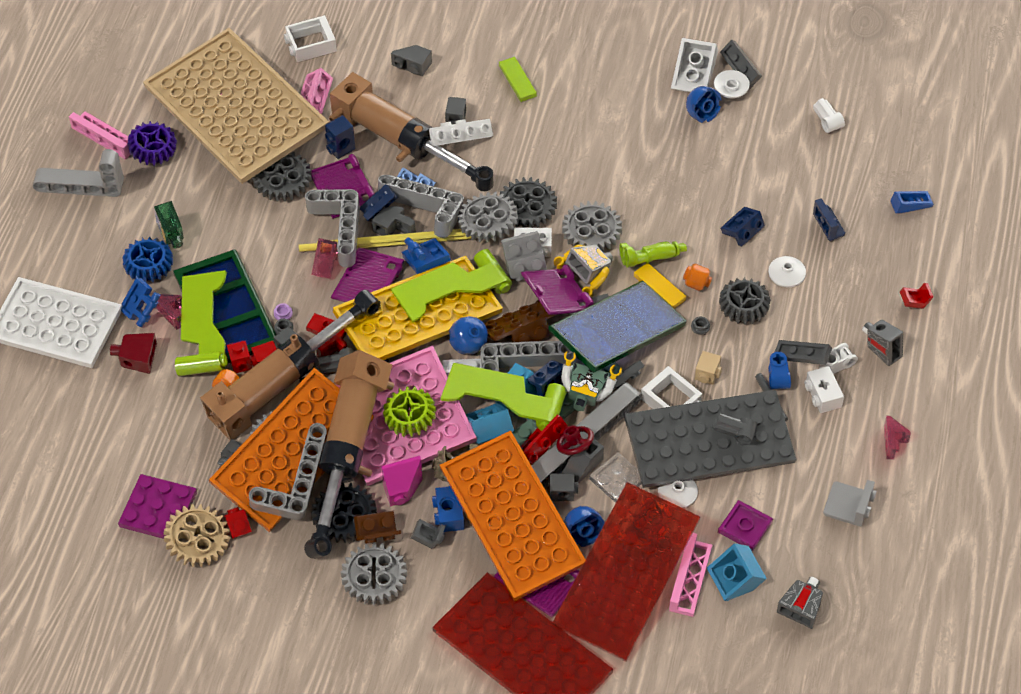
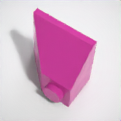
M420 455L381 466L383 486L390 507L402 505L410 501L422 482Z

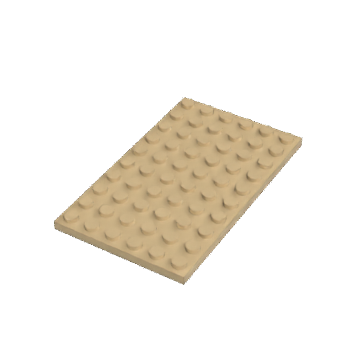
M227 28L143 81L144 86L242 184L323 132L325 125L329 123L322 114L230 28Z

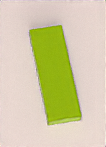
M515 56L499 62L500 69L520 102L537 97V92Z

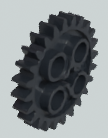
M342 482L328 531L330 540L335 537L336 543H338L341 538L344 540V543H347V539L351 538L354 542L356 536L355 514L368 515L377 513L375 500H372V494L367 495L366 488L360 491V485L353 488L352 483H350L348 487H345L344 482ZM320 492V498H315L316 504H312L313 511L311 515L316 529L326 495L324 492Z

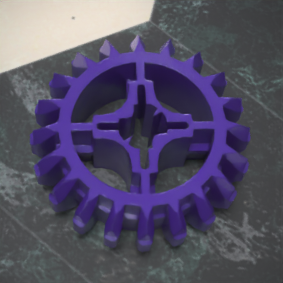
M151 121L148 124L142 122L141 126L136 125L135 129H132L131 134L128 136L130 155H133L134 160L139 159L140 163L145 162L146 165L152 163L154 166L156 163L162 165L163 160L168 162L169 157H173L176 150L177 140L174 132H171L170 127H166L164 123L159 125L158 121L155 124H152Z

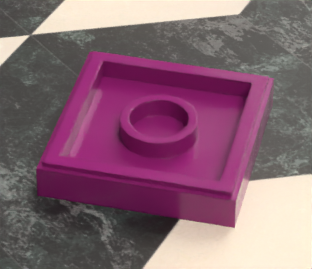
M738 500L718 528V533L738 544L749 546L751 551H753L772 524L773 518Z

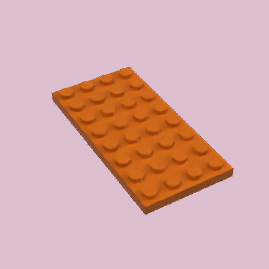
M313 368L209 479V483L239 508L244 509L245 513L270 532L283 517L252 509L249 505V493L255 487H262L291 494L308 430L312 424H323L326 428L327 439L340 388L317 369ZM315 432L312 434L316 438L322 436V434L319 432ZM310 450L307 452L310 456H315L317 454V452L314 450ZM319 467L315 482L324 474V471ZM306 468L303 469L302 472L305 474H311L312 470ZM299 487L297 489L301 493L307 491L305 487ZM255 496L253 497V500L256 502H260L263 500V498L261 496ZM276 500L272 504L276 507H279L283 503L279 500Z
M511 430L440 465L442 473L514 601L587 565L586 559Z

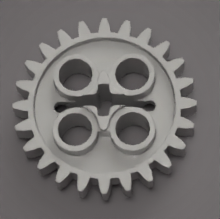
M487 192L486 196L480 193V197L473 196L472 201L467 199V204H462V209H459L460 215H458L459 227L462 233L466 234V237L471 236L472 240L478 238L479 242L483 239L489 242L490 238L496 241L498 236L502 239L503 233L509 235V229L514 230V225L517 224V207L514 205V201H510L509 196L504 198L503 193L497 196V192H494L493 195Z
M587 201V205L584 206L581 202L579 208L574 205L573 210H568V215H564L562 233H564V239H568V245L572 243L573 247L575 245H596L604 252V247L611 249V244L616 245V240H620L622 221H620V215H616V210L611 211V206L605 208L604 203L599 206L597 201L593 205Z
M374 542L372 547L369 548L368 544H365V549L362 550L358 546L357 553L351 551V558L345 557L346 564H342L343 571H341L342 585H345L346 592L350 591L351 598L356 595L357 602L363 598L365 605L369 600H372L373 605L376 604V600L383 604L384 598L391 601V595L397 597V590L403 591V584H406L407 570L405 569L407 567L403 561V556L398 555V550L392 552V546L384 549V543L380 547H376ZM373 559H376V574H375V576H376V588H375V589H372V585H373V581H372V576H373L372 560H373ZM382 581L388 582L386 584H381Z

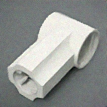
M819 99L813 105V109L821 119L822 127L826 133L845 126L842 114L840 112L836 113L827 100Z

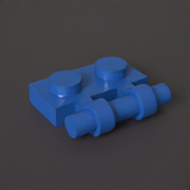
M136 278L122 302L121 312L130 320H135L138 317L136 325L143 327L145 322L149 321L153 308L157 307L160 294L154 292L152 296H149L152 288L143 279ZM144 303H146L147 305L145 309L142 310Z

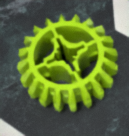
M415 386L412 390L409 387H406L404 391L399 388V393L397 394L392 392V398L387 397V403L383 406L384 421L391 431L394 430L396 435L401 433L403 437L407 434L413 437V433L420 435L421 430L427 432V426H432V420H435L436 417L435 403L430 394L425 393L423 389L417 391Z

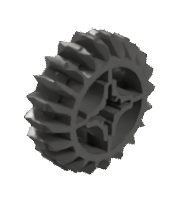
M745 277L742 280L736 278L735 282L730 280L728 285L725 284L719 298L720 309L724 312L725 317L729 316L730 321L735 319L737 324L742 321L745 325L748 321L753 324L755 320L760 321L761 317H765L770 308L769 304L771 301L769 291L766 290L765 285L760 286L759 281L753 282L752 278L749 281Z

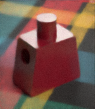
M155 333L125 334L121 345L111 344L110 355L119 356L120 365L123 368L150 374L157 348Z

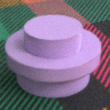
M285 303L277 305L274 309L276 320L283 318L289 320L293 315L291 307Z

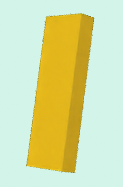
M646 263L634 272V277L639 282L644 281L673 309L686 301V295L649 263Z

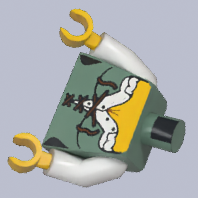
M567 351L564 353L566 364H563L561 380L563 386L569 392L568 398L575 401L573 405L575 410L584 411L586 405L595 406L597 401H603L611 395L617 382L616 377L622 374V368H620L618 374H614L613 368L615 365H612L610 367V377L609 373L601 370L593 373L585 365L575 362L571 365L572 361L576 358L575 353H573L571 360L566 358Z

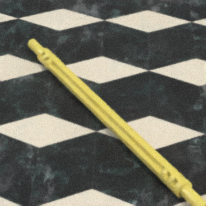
M453 229L448 237L443 238L436 236L434 231L357 238L356 249L359 247L372 248L406 245L404 241L408 237L417 243H424L433 238H436L438 242L472 238L471 236L466 237V234L462 233L461 229ZM338 239L300 244L299 252L317 250L318 252L337 251Z

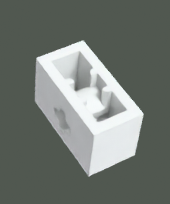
M827 366L807 372V378L804 381L805 388L808 392L810 391L813 405L818 408L819 412L824 413L841 408L844 395L830 367Z

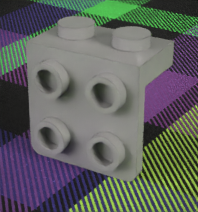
M867 480L864 490L844 483L834 482L824 508V515L861 527L864 518H868L871 507L868 506L869 502H874L877 491L873 490L875 482Z

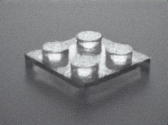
M619 452L589 475V479L616 504L642 484L638 469Z

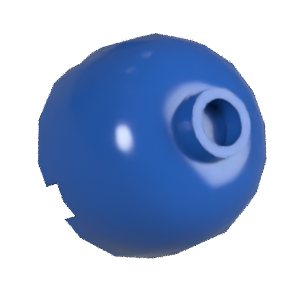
M708 86L694 88L686 100V109L689 115L701 123L706 120L707 122L713 120L721 108L719 106V100L722 101L721 95L717 90Z
M462 317L455 321L449 329L450 344L460 354L472 355L477 353L486 344L488 339L487 327L477 317Z
M588 506L574 508L567 514L564 520L576 544H580L581 547H586L596 542L601 537L600 532L602 528L603 530L605 529L603 518L595 509Z

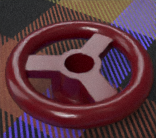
M569 426L558 438L556 443L557 450L564 455L578 454L592 444L594 433L585 426ZM580 432L587 433L588 439L582 438ZM578 444L581 445V446H579V447H577V448H574V449H568V448H570L571 446H575V445H578Z

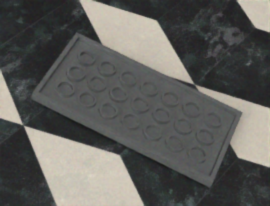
M776 390L626 413L624 416L643 488L671 484L675 481L683 482L791 464L797 460ZM720 413L736 419L749 418L757 423L752 443L743 444L738 442L733 436L715 431Z

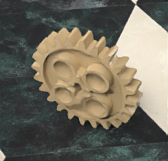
M191 504L190 510L183 506V512L176 510V516L170 515V521L166 522V528L164 529V535H166L164 536V542L167 543L166 550L172 549L170 556L177 554V562L184 559L183 565H186L189 561L192 567L197 562L200 567H202L203 562L210 565L211 559L217 562L218 555L223 556L224 550H227V543L230 539L227 536L230 529L226 528L227 522H222L223 515L216 517L217 510H214L212 513L209 512L210 506L203 510L202 504L199 505L198 509H195L194 505ZM187 522H194L195 525H188ZM206 529H212L214 532L209 533ZM184 538L188 540V542L183 543L179 541V539ZM202 545L205 546L207 549L202 550L199 549L198 546Z

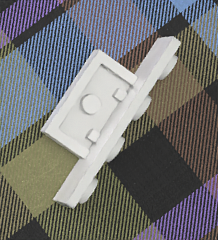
M466 119L455 121L456 124L453 125L451 122L440 123V127L429 128L432 146L493 136L490 119L466 122Z

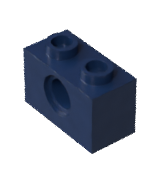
M343 115L325 125L326 148L331 155L333 154L337 159H340L356 149L353 125Z

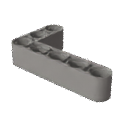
M104 150L101 155L99 171L39 168L36 170L33 188L38 192L117 197L121 194L124 181L119 155L114 150Z
M381 175L378 178V190L387 184L399 197L394 202L436 212L434 234L443 238L451 234L458 222L459 209H462L464 201L462 194L391 175Z
M351 189L308 191L305 194L308 213L340 214L337 244L338 260L342 267L353 266L356 261L360 210L357 191Z
M561 341L488 343L481 347V368L499 372V368H512L515 363L523 367H541L551 360L566 364L564 353L567 351L566 358L568 360L571 359L573 353Z
M312 424L308 430L291 494L255 487L249 493V505L252 509L294 520H300L305 516L326 441V428L323 424ZM315 432H319L322 434V436L316 438L312 434ZM310 450H314L317 452V454L315 456H310L307 452ZM309 468L312 470V473L305 474L302 470ZM299 487H305L307 491L301 493L297 489ZM261 496L263 500L256 502L253 500V497ZM276 500H279L283 504L279 507H276L272 503ZM299 505L303 509L301 511H294L292 507Z

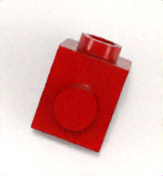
M923 283L919 289L903 287L900 290L905 307L924 309L933 299L928 283Z
M334 335L316 349L317 357L332 355L336 351L340 352V350L347 347V344L341 337L338 338Z
M246 340L227 345L232 368L235 373L252 369Z
M239 507L227 510L228 515H225L224 518L227 521L232 538L252 532L244 509L239 510Z

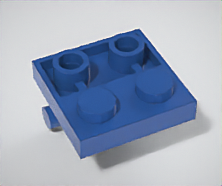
M410 237L404 241L408 249L402 251V256L416 274L451 261L450 254L436 238L421 244L413 241Z

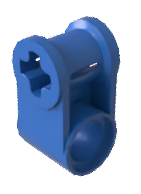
M782 352L772 353L768 367L770 389H790L791 376L787 357Z

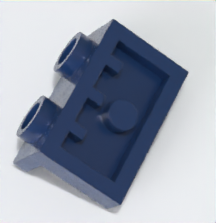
M385 184L359 209L363 212L366 220L372 222L373 218L382 209L389 207L399 197Z
M822 198L815 200L813 215L827 239L831 241L845 236V231L831 207L827 204L825 205Z
M743 207L720 229L722 234L735 237L738 246L742 247L765 224L760 211Z
M551 360L527 379L529 384L536 386L538 396L545 397L547 387L551 383L563 386L561 380L563 364Z

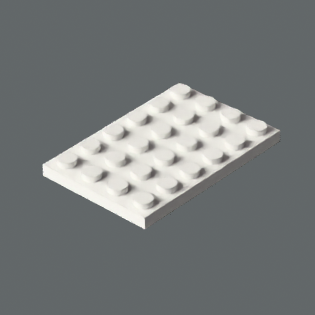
M18 277L0 309V343L93 368L121 314L122 304Z

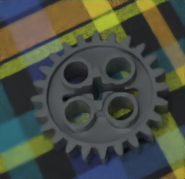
M292 152L252 178L258 193H262L263 197L269 195V200L276 197L278 202L280 198L286 201L287 197L293 200V195L300 197V191L305 193V187H309V182L312 181V173L306 158L302 159L301 155L295 157V152Z
M523 177L521 182L515 179V184L509 182V187L503 186V191H500V195L503 193L504 198L509 196L510 201H514V205L517 207L518 219H516V228L520 224L522 228H525L526 225L533 228L534 224L540 227V222L546 224V219L551 220L552 215H555L557 196H555V191H551V186L546 187L545 181L540 184L539 179L534 182L532 177L529 178V181H526Z

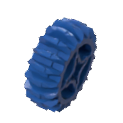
M142 237L141 241L135 240L134 244H129V249H125V254L122 257L126 274L130 275L132 280L141 278L146 283L148 280H151L153 283L155 279L161 280V276H167V271H171V266L173 265V254L170 247L166 245L164 240L159 241L158 238L152 240L149 237L148 240H145Z

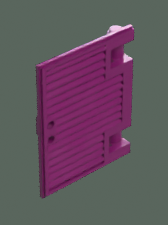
M350 154L348 158L311 170V178L317 190H355L359 197V207L367 201H364L362 196L368 195L370 198L375 194L354 154ZM352 164L353 168L347 170L345 165ZM330 214L332 219L340 217V214Z
M359 247L356 251L355 264L347 267L331 295V299L348 302L355 299L362 290L366 289L371 293L391 285L401 273L404 259ZM390 263L395 264L394 270L388 268Z
M563 265L562 269L521 272V275L549 315L577 313L594 304L590 295L580 289L574 280V273L568 265ZM559 275H566L567 277L561 278ZM581 302H585V303H586V304L583 305V306H580V305H579V303H581Z
M575 570L569 573L574 577L571 583L564 579L565 576L522 598L550 617H553L583 582L585 577L582 576L579 570ZM497 572L493 578L505 586Z

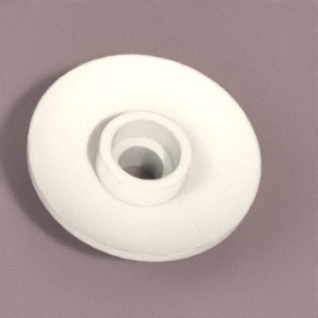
M723 71L714 80L715 90L726 98H739L749 90L750 83L747 76L739 71Z
M783 256L771 262L768 274L770 279L778 286L790 288L798 286L804 281L806 269L800 260L790 256Z
M693 480L675 481L671 484L658 486L660 500L663 504L673 509H684L691 506L698 495V488Z

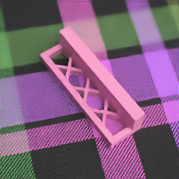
M322 68L306 75L300 93L320 114H322L333 78Z
M73 112L69 116L72 129L106 149L116 151L125 160L130 156L127 135L87 112L82 113L80 116Z
M689 532L669 607L671 612L691 617L694 616L712 550L711 544L697 541L696 533ZM695 547L707 550L706 554L698 558L694 553ZM698 564L701 572L693 575L689 568ZM693 581L696 589L688 593L684 586ZM687 598L692 604L691 609L679 607L680 602Z

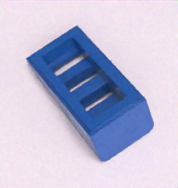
M895 191L890 200L895 213L930 208L934 205L928 191Z

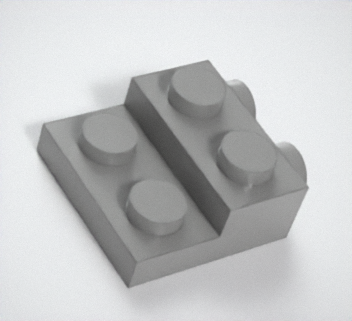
M538 231L501 240L507 272L511 279L515 281L523 280L524 277L521 275V272L547 270Z

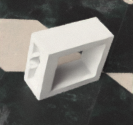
M325 15L285 26L286 34H284V40L286 44L290 45V54L295 57L296 62L337 51L336 39ZM319 32L322 33L325 41L297 48L294 39Z
M669 366L641 389V394L643 395L641 400L652 409L670 407L657 396L670 383L690 398L684 404L702 401V393Z

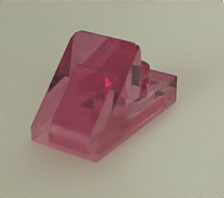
M318 238L311 275L331 278L334 261L338 260L336 241Z
M160 294L156 309L176 330L181 328V313L179 309L182 308V296Z
M886 415L884 423L886 459L894 460L895 453L899 452V443H908L911 432L889 415Z

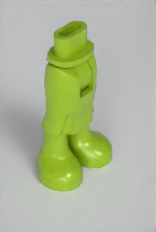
M673 241L672 244L669 242H659L643 246L642 250L635 251L627 243H620L619 252L623 265H626V268L644 262L649 263L653 260L676 257L681 252H687V246L684 243L678 244L676 241Z

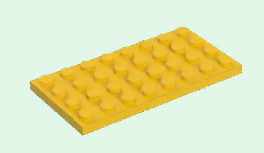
M465 255L371 292L381 302L379 310L372 316L360 315L347 325L344 330L357 350L366 352L381 360H386L450 334L449 329L452 324L462 317L472 316L483 321L502 313L503 307L491 290L483 293L456 292L427 304L425 314L419 320L412 323L392 293L391 288L452 262L468 273L476 270ZM354 299L333 307V313L337 319L354 306Z

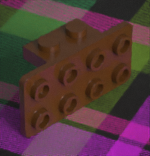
M537 300L531 305L520 307L517 311L505 313L496 320H489L485 323V326L487 327L488 336L494 341L510 335L512 342H537L550 337L546 319L558 314L549 315L540 301Z

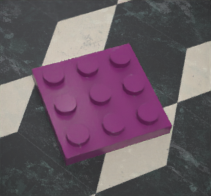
M140 474L118 525L120 528L164 539V536H166L164 535V529L166 528V522L170 521V515L176 516V510L183 512V506L190 510L197 490L194 487Z

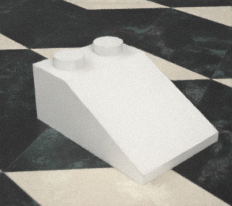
M682 38L671 89L691 92L694 88L709 86L718 54L717 44Z

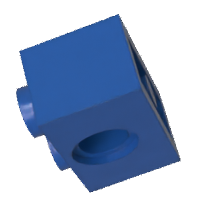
M451 487L435 488L436 496H432L433 508H437L438 513H434L435 525H445L443 532L464 530L462 507Z

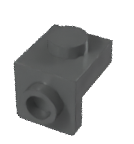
M419 519L416 522L411 539L432 549L437 544L442 543L445 537V533H443L445 525L441 524L437 528Z

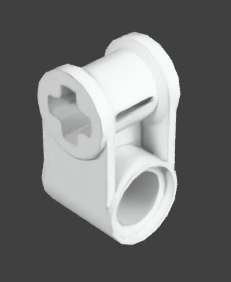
M842 343L832 349L827 364H820L819 369L829 366L834 374L852 367L857 362L858 357L851 353L847 343Z

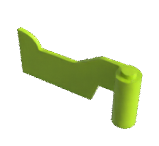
M483 249L474 256V261L479 267L476 270L468 273L452 262L391 288V291L412 323H414L425 314L427 304L456 292L483 293L494 288L496 293L504 294L510 290L512 281L490 250Z
M226 270L182 276L181 340L199 344L198 355L175 358V370L178 376L221 371L228 364L225 355V340L213 324L214 292L223 286L227 275Z
M453 363L441 396V401H457L462 399L465 394L500 401L519 417L536 420V426L542 431L556 415L560 414L567 390L561 384L551 383L547 387L545 397L528 394L525 392L523 376Z

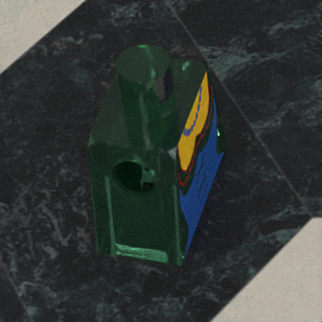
M172 201L154 206L156 223L166 245L172 244L173 248H180L183 245V230Z

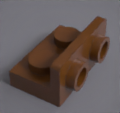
M394 511L354 517L357 541L364 540L365 544L377 542L376 538L383 537V541L393 540L395 535L401 534V530L396 529Z

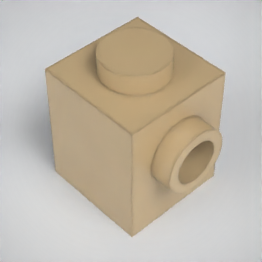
M702 351L695 371V380L713 385L715 379H719L721 375V356Z

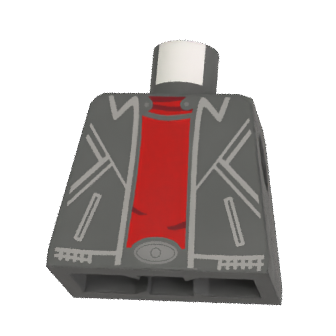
M879 320L874 325L867 322L863 326L862 331L867 334L869 349L886 365L890 366L903 357V331L884 320Z
M809 577L807 583L796 580L779 600L777 613L813 629L823 592L817 589L820 581L814 577Z

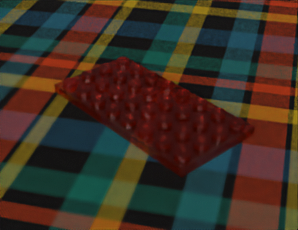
M627 482L555 616L552 626L627 662L699 523L700 516Z
M488 572L432 627L434 633L512 694H593L613 673V668L522 598L514 601L507 587Z

